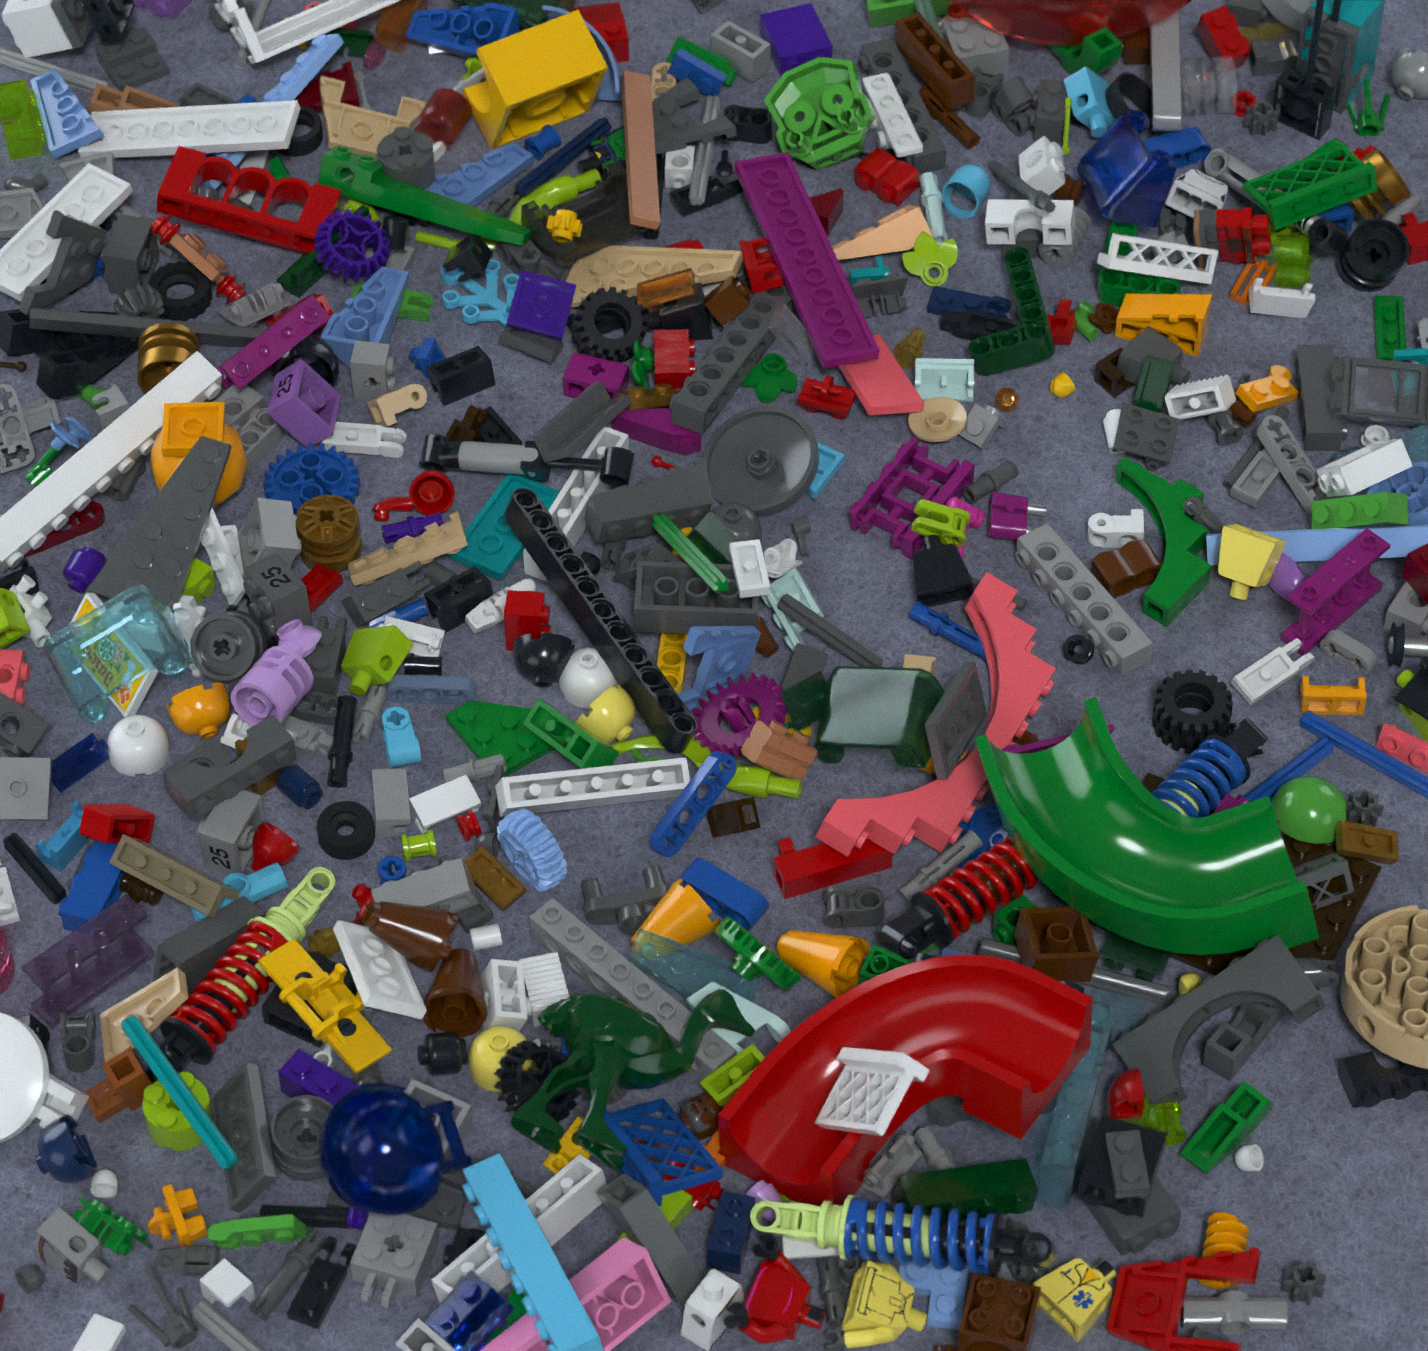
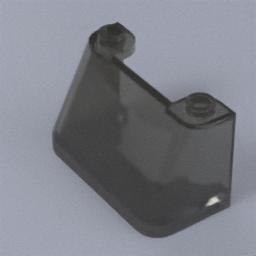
M620 162L607 167L609 176L603 183L600 180L595 181V191L556 209L550 210L547 204L542 205L540 209L534 200L522 205L521 226L532 230L530 240L542 254L560 266H569L579 259L649 229L630 224L627 171ZM559 209L577 213V219L581 220V224H583L580 238L573 236L572 241L566 243L556 242L552 238V233H549L548 229H546L548 216H556V211Z

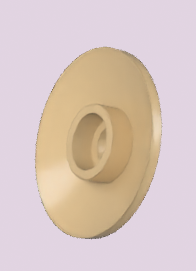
M946 397L926 399L923 401L924 407L922 412H912L909 414L908 423L911 432L919 439L928 442H942L952 439L963 431L967 423V413L963 405L954 399Z

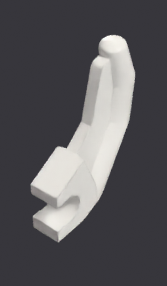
M179 602L173 605V610L178 611L181 618L171 620V625L180 636L184 637L188 644L189 667L192 670V675L200 677L202 672L195 666L191 656L190 640L195 628L202 622V618L192 606Z

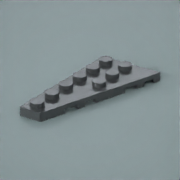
M204 436L198 439L86 591L109 599L126 600L127 603L132 601L133 604L138 603L139 606L142 604L144 607L149 605L150 608L155 607L156 610L159 608L162 611L166 609L168 616L172 618L175 612L173 605L179 603L183 595L232 448L230 444Z

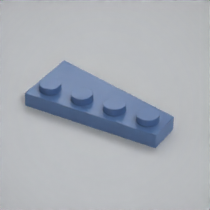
M56 69L31 79L49 151L54 159L104 137L98 125L93 121Z

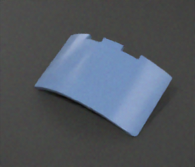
M542 5V10L548 17V21L571 13L561 8ZM584 20L608 67L597 92V100L622 102V70L602 36Z

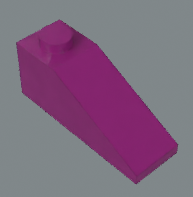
M669 408L624 409L612 420V429L628 434L630 439L671 453L691 454L693 452H701V434L671 423L672 410Z

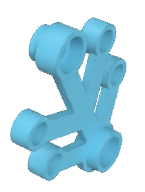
M490 259L484 271L486 289L471 278L464 282H458L459 276L465 274L461 265L456 266L454 270L449 272L443 266L441 267V280L445 284H459L473 294L459 296L457 291L447 290L442 294L443 306L445 308L455 309L463 307V321L468 324L482 321H499L506 328L519 278L518 275L508 274L504 277V290L507 292L506 303L498 298V277L501 274L499 261ZM489 306L494 310L479 311L478 307Z

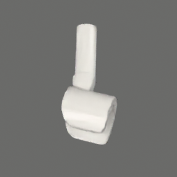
M326 1042L323 1051L317 1052L313 1058L320 1062L328 1061L327 1066L331 1069L334 1068L331 1057L333 1048Z

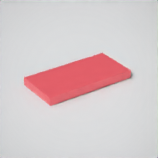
M880 334L873 335L880 350L878 359L838 366L870 416L923 411V400Z

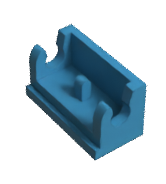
M77 800L71 805L72 815L46 844L43 840H40L36 845V856L39 860L61 872L86 844L87 837L80 835L79 832L83 811Z

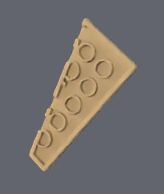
M583 244L565 282L577 285L571 308L579 307L588 294L591 292L595 294L599 288L603 287L606 292L610 287H616V292L619 293L624 289L628 291L626 296L630 298L633 295L641 296L680 289L700 282L703 285L725 281L732 275L736 278L744 259L742 252L735 250Z

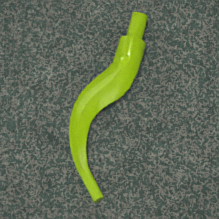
M594 168L575 177H571L567 173L540 185L529 195H525L518 201L509 220L532 230L531 233L534 232L553 207L577 200L578 193L601 186V177L597 169ZM417 231L415 237L416 242L445 249H451L463 240L450 239L422 231ZM480 236L490 250L497 249V240Z
M655 734L642 735L610 745L619 752L618 755L636 749H666ZM693 735L688 747L681 754L687 756L699 769L711 752L709 747L702 748L701 740H694L695 735ZM736 760V773L725 787L732 791L757 798L768 799L769 795L772 794L799 800L802 792V779L775 776L774 772L767 768L742 765Z

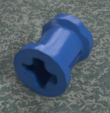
M545 125L538 135L533 138L528 137L524 141L525 148L533 154L536 160H541L545 152L552 147L557 148L561 145V138L552 126Z
M390 856L380 861L378 864V874L381 878L380 887L385 882L406 878L407 869L403 859ZM391 865L395 866V872H392Z

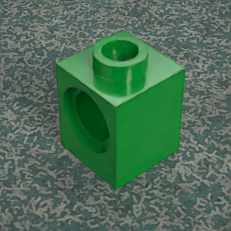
M1024 895L994 914L992 933L996 941L1017 946L1014 936L1016 926L1013 925H1017L1022 908H1036Z

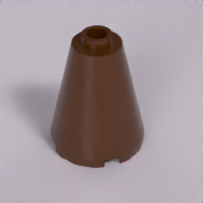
M462 948L451 950L448 958L442 961L423 1003L427 1011L423 1021L432 1031L436 1032L437 1028L445 1032H455L459 1037H467L477 1033L481 1029L483 1022L486 1021L487 1006L475 955L469 950Z

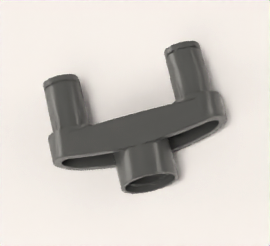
M653 864L644 869L643 873L647 889L603 897L598 878L588 877L582 880L581 888L585 900L583 909L587 921L594 925L619 924L621 932L634 935L670 888L665 883L661 866Z

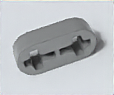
M1329 631L1320 642V648L1325 655L1360 675H1367L1377 664V657L1370 648L1341 631Z

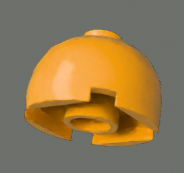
M213 682V688L204 690L203 684L194 686L172 697L173 705L166 704L174 725L182 733L190 736L200 735L201 739H207L219 733L218 729L225 724L231 710L230 699L223 683Z

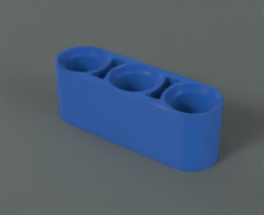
M1189 127L1181 131L1137 142L1127 150L1126 155L1138 176L1144 179L1147 178V175L1151 177L1172 171V168L1179 169L1196 164L1198 161L1203 162L1212 150L1201 131L1197 127Z
M696 858L679 877L683 879L682 887L684 888L689 884L701 896L712 912L715 910L714 914L723 919L728 915L747 931H750L769 909V903L761 893L704 859Z

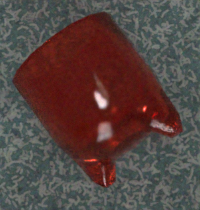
M447 88L438 89L428 100L413 129L428 136L434 143L441 141L445 146H450L461 135L473 114L472 106L460 93Z

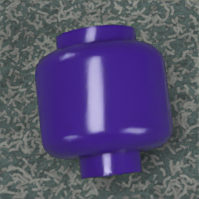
M90 547L73 551L63 569V575L69 582L67 586L73 591L83 594L105 566V556Z

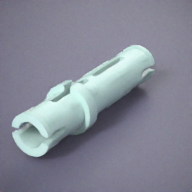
M927 172L920 176V186L922 189L920 200L925 208L928 227L934 240L940 245L948 240L942 211V193L938 189L937 175Z

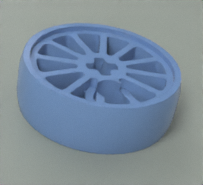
M1412 462V467L1370 486L1367 494L1381 492L1407 494L1408 525L1428 524V462Z

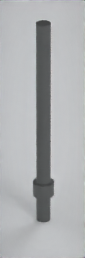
M991 160L988 163V168L1029 198L1033 206L1040 210L1044 209L1049 213L1055 210V203L1050 200L1049 195L1044 191L1036 190L998 161Z

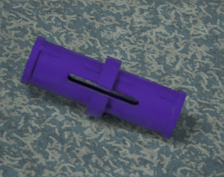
M440 512L418 518L410 516L405 521L381 525V530L384 531L382 532L385 544H389L407 535L415 538L425 532L424 527L434 522L438 526L443 524Z

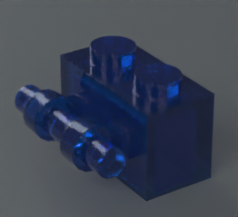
M470 1270L424 1322L456 1351H479L487 1345L485 1342L498 1327L502 1329L507 1324L506 1318L515 1308L482 1278Z

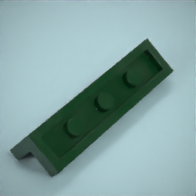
M361 205L353 213L356 214L360 209L362 216L366 217L369 215V208ZM338 233L331 237L332 245L338 243ZM313 250L310 254L304 253L276 280L285 291L300 298L328 271L324 272L323 267L325 263H317L318 254L314 253Z

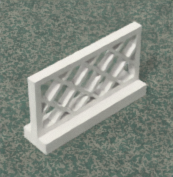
M842 1047L837 1059L844 1063L845 1066L820 1111L815 1124L826 1129L883 1136L912 1081L924 1082L930 1070L905 1053Z

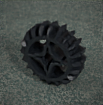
M538 1038L530 1041H521L516 1044L517 1046H513L505 1052L506 1056L502 1057L498 1062L501 1068L497 1069L494 1073L501 1079L494 1087L502 1091L497 1100H505L507 1106L504 1112L513 1111L515 1114L525 1102L530 1100L541 1089L553 1068L568 1060L571 1055L562 1056V1046L552 1048L551 1040L541 1042ZM531 1060L532 1066L527 1071L522 1070L525 1061ZM577 1089L562 1093L546 1108V1112L559 1123V1121L566 1119L570 1115V1111L577 1106L574 1099L578 1098L581 1093Z

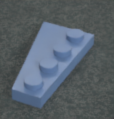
M513 141L484 154L483 159L476 163L467 162L460 165V170L449 175L444 172L435 176V181L425 190L475 207L534 163L533 154Z

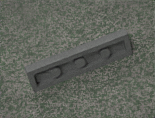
M602 381L594 382L532 436L544 462L572 457L632 403L629 395L610 399Z
M1335 853L1293 867L1299 882L1304 881L1306 887L1312 886L1317 889L1313 896L1314 903L1311 904V906L1317 904L1316 909L1343 900L1341 896L1354 892L1348 861ZM1341 875L1343 885L1347 891L1339 893V891L1335 893L1326 891L1331 879Z

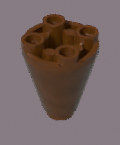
M372 901L363 918V925L369 927L370 932L418 968L430 973L434 971L439 959L446 960L452 949V942L449 941L450 934L458 922V915L445 909L386 901L379 903Z

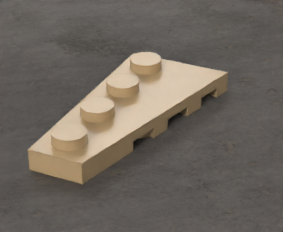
M457 511L449 515L450 521L438 526L434 522L424 527L425 532L415 538L407 535L398 539L390 550L382 547L348 563L353 585L371 584L377 578L391 574L400 568L404 569L417 561H420L422 565L427 564L437 556L455 554L462 550L463 547L468 546L459 512Z

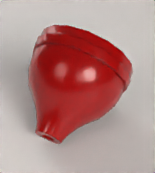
M426 470L412 480L409 489L410 501L414 508L422 514L431 515L437 512L441 514L447 511L453 503L455 497L454 485L444 473L437 470Z
M262 821L252 839L253 858L251 868L257 871L274 863H278L281 867L297 856L301 847L285 832L269 822Z

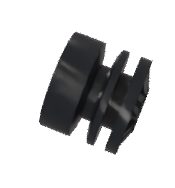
M1374 218L1362 222L1354 230L1345 247L1340 252L1338 265L1342 277L1347 284L1363 292H1375L1388 287L1408 258L1410 247L1407 236L1398 225L1390 220Z

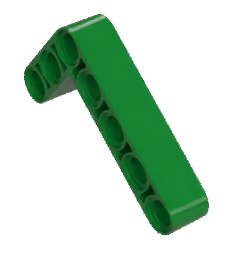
M1128 187L1120 192L1104 253L1109 251L1112 233L1138 236L1144 205V194L1141 190ZM1120 241L1117 255L1127 256L1133 250L1128 242ZM1101 265L1098 277L1097 298L1102 303L1121 307L1126 294H1181V285L1173 278L1109 269Z

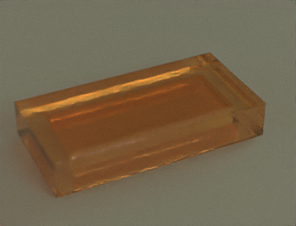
M691 268L637 283L638 306L642 304L644 309L695 294V275Z

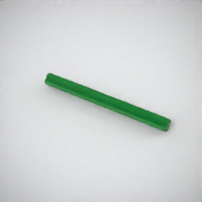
M662 513L659 516L655 514L652 517L654 520L652 523L653 528L715 593L727 592L729 589L727 587L729 583L728 578L666 514Z

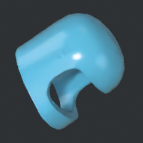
M976 165L959 167L942 189V199L946 210L950 214L962 219L974 217L983 200L990 192L991 182L987 173ZM955 189L961 196L976 201V208L970 211L957 208L950 201L951 192Z

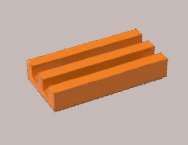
M1256 256L1255 264H1247L1230 292L1229 299L1250 306L1248 289L1252 286L1255 278H1260L1263 271L1268 272L1260 286L1269 287L1278 271L1279 264L1267 265L1268 260L1262 259L1259 262ZM1254 267L1257 268L1242 295H1238Z

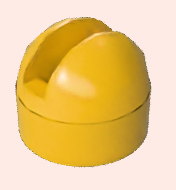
M1064 372L1055 376L1050 383V391L1053 395L1060 398L1067 397L1076 390L1074 383Z

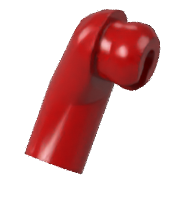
M358 884L352 890V897L357 900L360 908L353 924L364 926L363 918L369 904L374 901L372 888H367L365 884Z

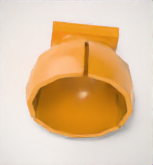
M225 402L164 403L163 429L157 434L150 458L151 469L159 492L201 436L232 446L213 505L222 503L240 489L247 472V458L238 432L225 422Z

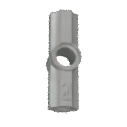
M1235 1290L1223 1292L1218 1297H1185L1181 1313L1183 1329H1196L1197 1326L1203 1329H1220L1225 1335H1232V1332H1236V1335H1243L1249 1332L1250 1329H1287L1286 1298L1248 1297L1246 1293Z

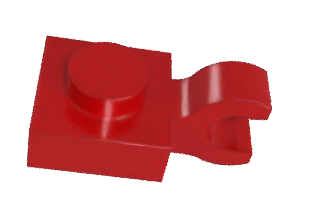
M1060 299L1056 315H1047L1054 344H1071L1077 320L1075 315H1073L1075 310H1070L1071 300Z

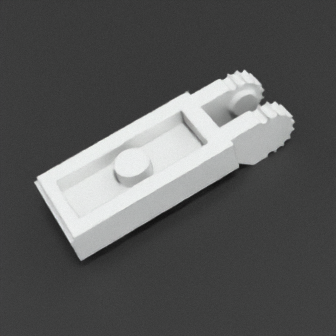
M336 422L334 433L322 440L321 443H324L325 450L336 446V452L345 451L346 453L369 455L381 454L384 457L401 458L404 451L401 444H404L407 434L404 430L383 427V425Z
M1297 638L1282 648L1279 646L1232 679L1231 684L1251 706L1309 666L1315 657L1309 652L1295 662L1290 659L1289 656L1296 653L1303 644Z

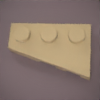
M177 967L100 1013L104 1062L109 1061L130 1047L132 1050L135 1048L122 1030L121 1023L124 1019L129 1018L131 1015L137 1016L150 1034L165 1018L170 1016L188 999L186 974Z

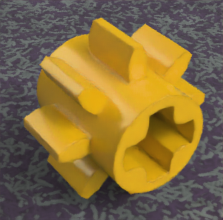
M559 209L556 211V216H548L546 229H548V233H552V240L569 244L572 243L573 236L580 238L583 224H581V220L577 219V213Z

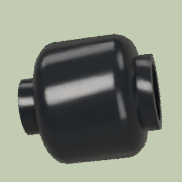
M452 1031L428 1034L424 1039V1045L418 1046L419 1065H425L427 1072L431 1076L457 1074L461 1070L462 1065L467 1064L465 1039H460L458 1034Z

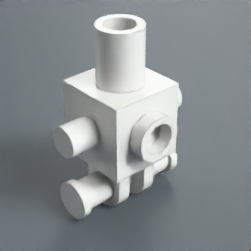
M23 575L18 585H12L9 589L16 594L30 628V632L23 635V637L32 639L36 647H45L52 640V636L46 629L47 624L53 618L44 606L48 597L42 592H38L35 596L28 595L27 592L35 586V582L29 576Z

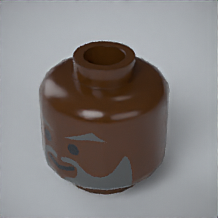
M702 1092L683 1101L680 1105V1112L677 1115L700 1141L714 1135L719 1129L718 1114L725 1106H719L707 1092Z

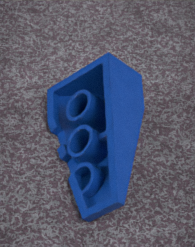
M485 3L484 6L479 7L467 5L461 6V9L446 10L440 8L414 11L405 37L465 58H479L476 53L479 47L519 32L518 10L496 3Z

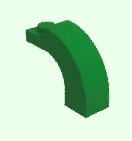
M1066 25L1046 35L1045 44L1061 59V67L1069 75L1074 74L1085 66L1098 75L1117 64L1122 50V43L1106 27L1082 40Z

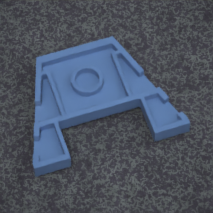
M754 626L690 627L683 649L690 656L702 652L704 654L696 670L697 676L693 687L677 693L689 711L700 706L698 699L705 697L707 690L714 694L719 693L716 685L717 682L724 688H728V676L732 678L735 684L739 682L740 673L746 678L761 635Z

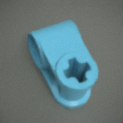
M401 707L388 708L382 715V725L389 767L395 768L421 762L420 746L417 736L414 734L409 713Z

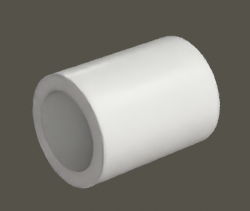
M498 923L469 929L473 951L502 945Z

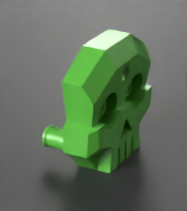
M818 57L785 72L763 100L779 127L775 134L782 153L789 152L791 158L801 160L817 170L825 169L831 164L834 165L840 162V160L849 158L851 155L854 156L863 152L867 131L876 119L870 100L862 92L857 66L851 60ZM842 97V103L836 105L835 101ZM804 114V120L798 122V117Z

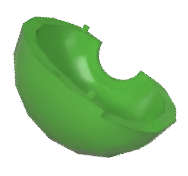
M1311 775L1295 777L1278 788L1271 799L1275 817L1280 821L1278 824L1279 829L1284 834L1302 842L1313 844L1331 843L1336 840V824L1341 820L1346 821V802L1342 791L1323 778Z

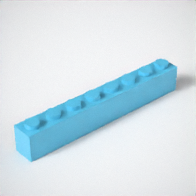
M496 1154L463 1169L467 1182L462 1185L464 1194L469 1204L476 1202L477 1206L473 1208L481 1226L488 1225L489 1228L485 1232L493 1249L500 1248L501 1251L497 1252L505 1272L510 1269L512 1270L513 1274L509 1276L517 1295L524 1293L525 1298H522V1303L529 1318L536 1316L538 1321L534 1322L541 1341L549 1340L550 1345L546 1346L547 1350L604 1351L599 1335L501 1154Z

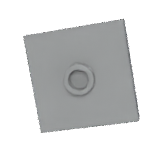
M0 757V821H49L52 779L51 758Z

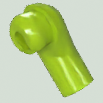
M349 198L348 202L343 205L344 212L349 208L352 214L361 205L369 208V214L372 216L371 221H380L381 223L377 212L371 204Z

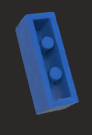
M95 840L92 848L86 850L83 867L80 873H75L71 882V891L67 898L62 899L59 906L58 914L62 919L65 930L100 939V934L104 930L122 894L119 886L122 877L127 873L109 863L118 844H103V842Z

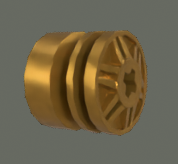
M1376 148L1363 157L1362 162L1364 164L1370 162L1375 166L1377 191L1349 201V203L1358 214L1367 220L1377 218L1373 207L1383 216L1387 214L1383 203L1384 199L1387 198L1393 205L1398 206L1412 194L1392 163L1380 149Z
M159 323L148 327L141 333L138 340L139 361L137 379L138 385L143 392L148 393L196 351L199 352V339L193 330L176 323Z
M327 494L313 497L303 503L297 511V520L295 521L297 536L301 539L300 557L302 562L310 570L317 564L337 573L348 570V563L359 559L362 551L359 516L356 507L349 500L341 496Z

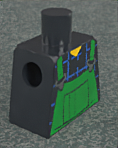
M624 126L590 141L589 158L578 161L580 174L596 168L604 186L627 182Z

